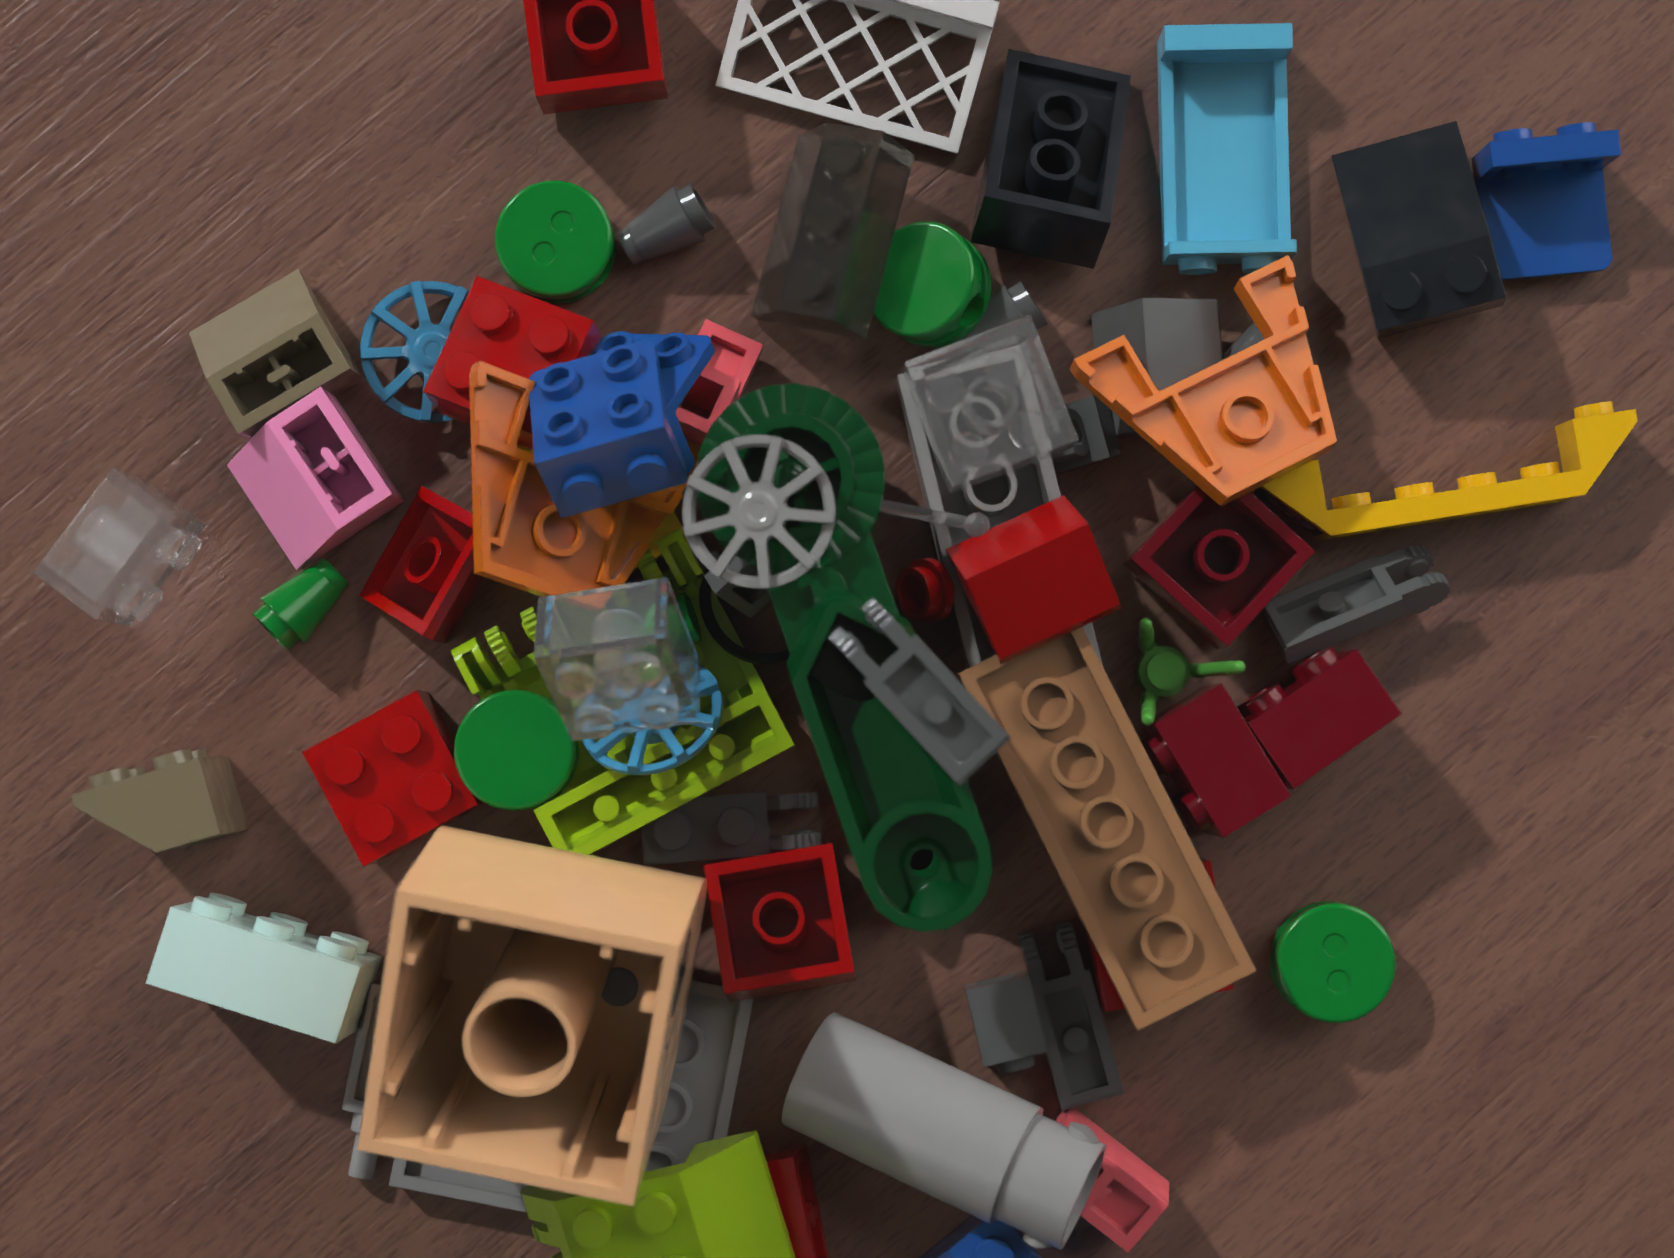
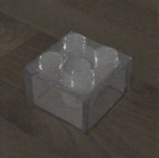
M1031 315L913 358L904 364L903 374L949 495L1072 449L1079 440Z
M112 467L33 573L95 620L131 626L135 619L139 622L144 621L159 605L164 595V591L159 587L174 568L178 571L184 569L196 556L203 542L198 536L206 527V524L149 481Z
M668 577L538 598L534 660L572 741L601 739L613 734H625L652 729L662 730L672 726L699 723L701 662Z

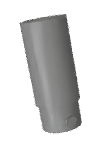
M837 1012L831 1013L823 1021L810 1041L790 1084L782 1112V1124L989 1224L999 1220L1025 1233L1023 1240L1034 1248L1055 1247L1061 1250L1064 1247L1089 1198L1107 1148L1106 1144L1099 1142L1095 1133L1088 1126L1071 1122L1069 1127L1058 1123L1043 1116L1042 1107Z

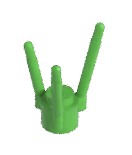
M1148 618L1142 619L1139 623L1140 640L1138 641V647L1142 655L1136 663L1135 676L1138 685L1143 690L1139 699L1143 724L1151 725L1154 723L1157 699L1177 694L1184 689L1189 678L1240 674L1245 671L1246 666L1244 662L1229 660L1189 664L1183 653L1174 647H1158L1154 641L1152 621Z

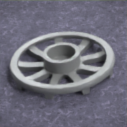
M770 435L742 436L726 441L711 451L699 463L693 474L690 475L682 508L685 536L698 559L717 577L746 588L777 587L805 574L825 552L833 534L836 517L834 493L829 479L819 463L800 446L783 438ZM752 447L769 448L760 481L753 482L750 480L738 454L739 450ZM783 451L799 460L807 467V470L784 487L776 488L773 485V479L780 453ZM725 457H727L740 486L739 490L735 493L704 480L709 471ZM813 480H816L821 491L824 511L794 509L787 505L789 497ZM701 491L729 505V512L722 516L696 522L695 509L698 492ZM786 522L823 523L818 540L810 552H807L786 531ZM728 526L734 527L736 530L735 536L720 558L716 560L707 550L700 534ZM771 538L778 539L800 562L789 570L771 575L768 541ZM747 540L754 541L756 546L758 576L740 574L728 568Z

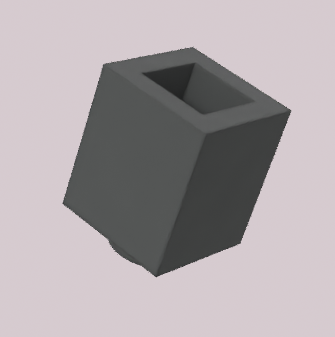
M1024 970L963 985L980 1058L984 1067L996 1064L998 1073H1009L1034 1066V1055L1046 1053L1047 1047L1028 973Z

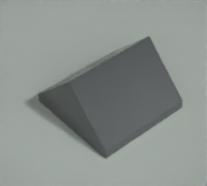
M1140 298L1091 314L1094 349L1125 335L1154 385L1160 391L1223 360L1220 310L1217 299ZM1110 409L1117 439L1140 436Z

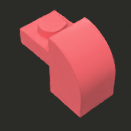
M705 319L698 335L709 336L715 352L675 411L685 438L702 445L708 430L719 415L729 405L741 398L761 357L764 344L708 319Z

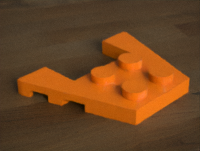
M1288 255L1239 278L1234 287L1235 293L1264 340L1161 391L1154 385L1125 335L1075 358L1070 367L1071 373L1081 384L1220 506L1330 452L1337 443L1319 365L1313 364L1306 336L1309 325L1304 306L1299 307L1293 283L1296 273L1293 262Z
M482 361L473 364L469 373L474 574L592 615L604 614L649 548L647 545L664 518L672 514L684 495L681 493L687 486V483L561 518L535 466L534 454L517 447L530 401L529 393L533 390L535 382ZM686 439L696 463L688 474L689 478L696 469L701 445Z

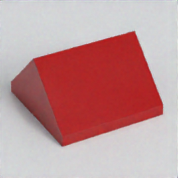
M421 486L359 596L432 641L446 644L483 579V576L474 574L473 514Z
M1064 495L945 549L1000 664L1121 609L1119 599L1090 526Z

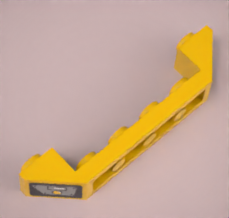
M1612 401L1573 408L1575 419L1555 426L1562 473H1560L1558 462L1542 463L1519 468L1521 476L1519 480L1497 483L1495 472L1480 473L1457 478V490L1434 493L1433 482L1418 483L1394 488L1396 498L1394 500L1371 503L1370 492L1335 497L1331 499L1333 509L1327 510L1319 460H1313L1251 492L1320 541L1569 501L1584 496L1589 491L1638 422L1636 409L1614 412Z

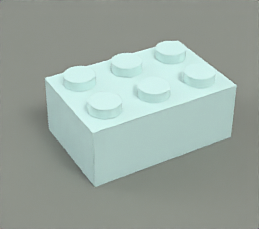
M210 893L208 898L195 896L193 902L170 907L146 984L335 1044L358 1030L369 985L371 982H375L383 957L367 952L369 945L367 940L337 931H332L330 937L316 936L306 932L308 922L278 912H271L269 917H256L244 913L247 906L246 902L218 893Z

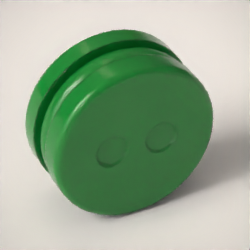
M551 180L532 184L519 191L508 201L496 225L495 248L503 270L522 293L553 305H564L590 296L605 282L614 265L616 238L610 219L596 197L576 184Z
M931 221L914 222L902 226L889 234L874 251L865 275V296L873 316L887 330L913 345L925 348H938L961 340L978 325L989 304L991 274L988 264L978 248L952 228Z
M506 690L482 699L465 715L456 734L454 758L461 780L476 798L498 809L519 811L542 806L556 798L567 787L578 764L579 741L571 719L557 703L537 693L523 690Z
M1313 902L1292 912L1275 932L1269 951L1270 973L1280 995L1298 1011L1326 1023H1346L1366 1016L1384 1000L1394 980L1396 967L1394 948L1383 926L1369 913L1341 902Z

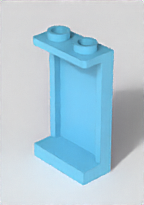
M1292 23L1164 25L1158 38L1157 72L1162 265H1178L1180 274L1205 275L1217 272V264H1242V272L1250 274L1287 255L1292 259L1297 253V240L1291 239L1287 57L1293 49Z

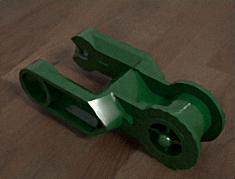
M794 383L770 385L752 391L729 405L711 425L700 447L696 467L711 451L726 441L749 435H770L783 438L803 448L819 463L826 473L834 493L836 517L833 534L825 552L816 564L802 576L789 583L768 588L790 652L786 664L863 887L875 908L897 926L920 932L949 929L971 916L986 896L993 870L989 842L967 779L960 786L955 783L863 683L866 678L829 639L841 627L845 632H850L863 645L864 652L878 667L888 660L898 648L866 620V614L861 609L872 597L910 637L915 635L910 622L899 616L871 536L881 510L885 486L884 462L879 444L873 431L861 414L842 398L826 390ZM752 447L738 451L748 476L753 482H758L761 479L769 449L767 447ZM781 451L773 485L776 488L784 487L805 472L807 467L795 457ZM727 457L719 461L704 479L733 493L737 492L740 487ZM813 480L789 497L787 505L794 509L824 511L821 491L816 480ZM701 491L698 492L697 498L705 520L722 516L729 512V505ZM788 521L785 524V529L807 552H810L818 540L823 523ZM728 526L713 530L712 533L725 550L735 536L736 530L734 527ZM771 538L768 541L771 575L789 570L800 562L778 539ZM747 540L736 556L748 564L757 567L755 543L752 540ZM920 849L932 850L933 859L927 868L916 870L910 867V860L915 852Z

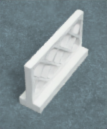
M738 0L715 84L716 87L958 154L1000 2L994 0H834L845 3L857 26L824 44L807 12L828 0H809L803 5L800 0H792L796 9L763 27L752 7L753 0ZM855 6L877 12V14L862 21ZM750 16L757 31L743 39L748 17ZM801 16L818 48L785 66L768 35ZM890 16L905 20L918 43L885 61L867 29ZM916 23L938 29V31L924 39ZM861 33L879 65L846 84L829 51ZM950 33L976 40L970 64L945 78L928 46ZM762 39L779 71L757 84L734 78L733 73L739 52ZM922 50L939 83L906 100L889 69ZM823 55L840 88L817 101L802 97L790 74ZM884 73L900 105L878 118L863 114L850 91L877 75ZM966 76L960 100L958 101L950 85ZM784 78L792 94L770 88L769 86ZM944 90L956 111L950 136L945 137L924 131L911 108L939 91ZM845 95L853 111L829 103ZM905 112L913 127L889 120Z

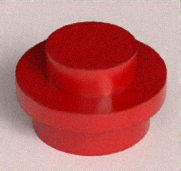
M933 558L917 559L899 573L895 583V596L897 604L904 615L910 619L929 624L944 620L950 613L954 600V584L948 571L938 560Z

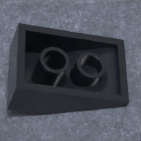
M1008 50L978 192L971 243L1094 269L1112 220L1131 75L1018 50Z
M1457 121L1331 155L1377 339L1504 305L1506 294L1496 254Z

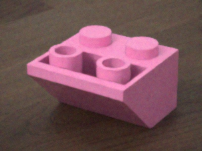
M321 386L267 421L227 464L297 571L302 570L404 502V499L337 398Z

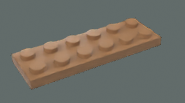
M1083 627L1000 664L997 656L994 655L957 674L962 685L1011 737L996 753L1134 1027L1138 1031L1257 971Z

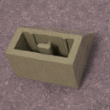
M299 269L189 332L207 382L237 433L249 440L267 421L320 386L336 396L364 379Z
M191 748L155 757L152 759L154 771L147 773L145 767L142 766L129 770L128 767H122L89 777L91 789L71 795L74 808L156 853L189 848L249 830L229 757H208L206 748L191 751Z

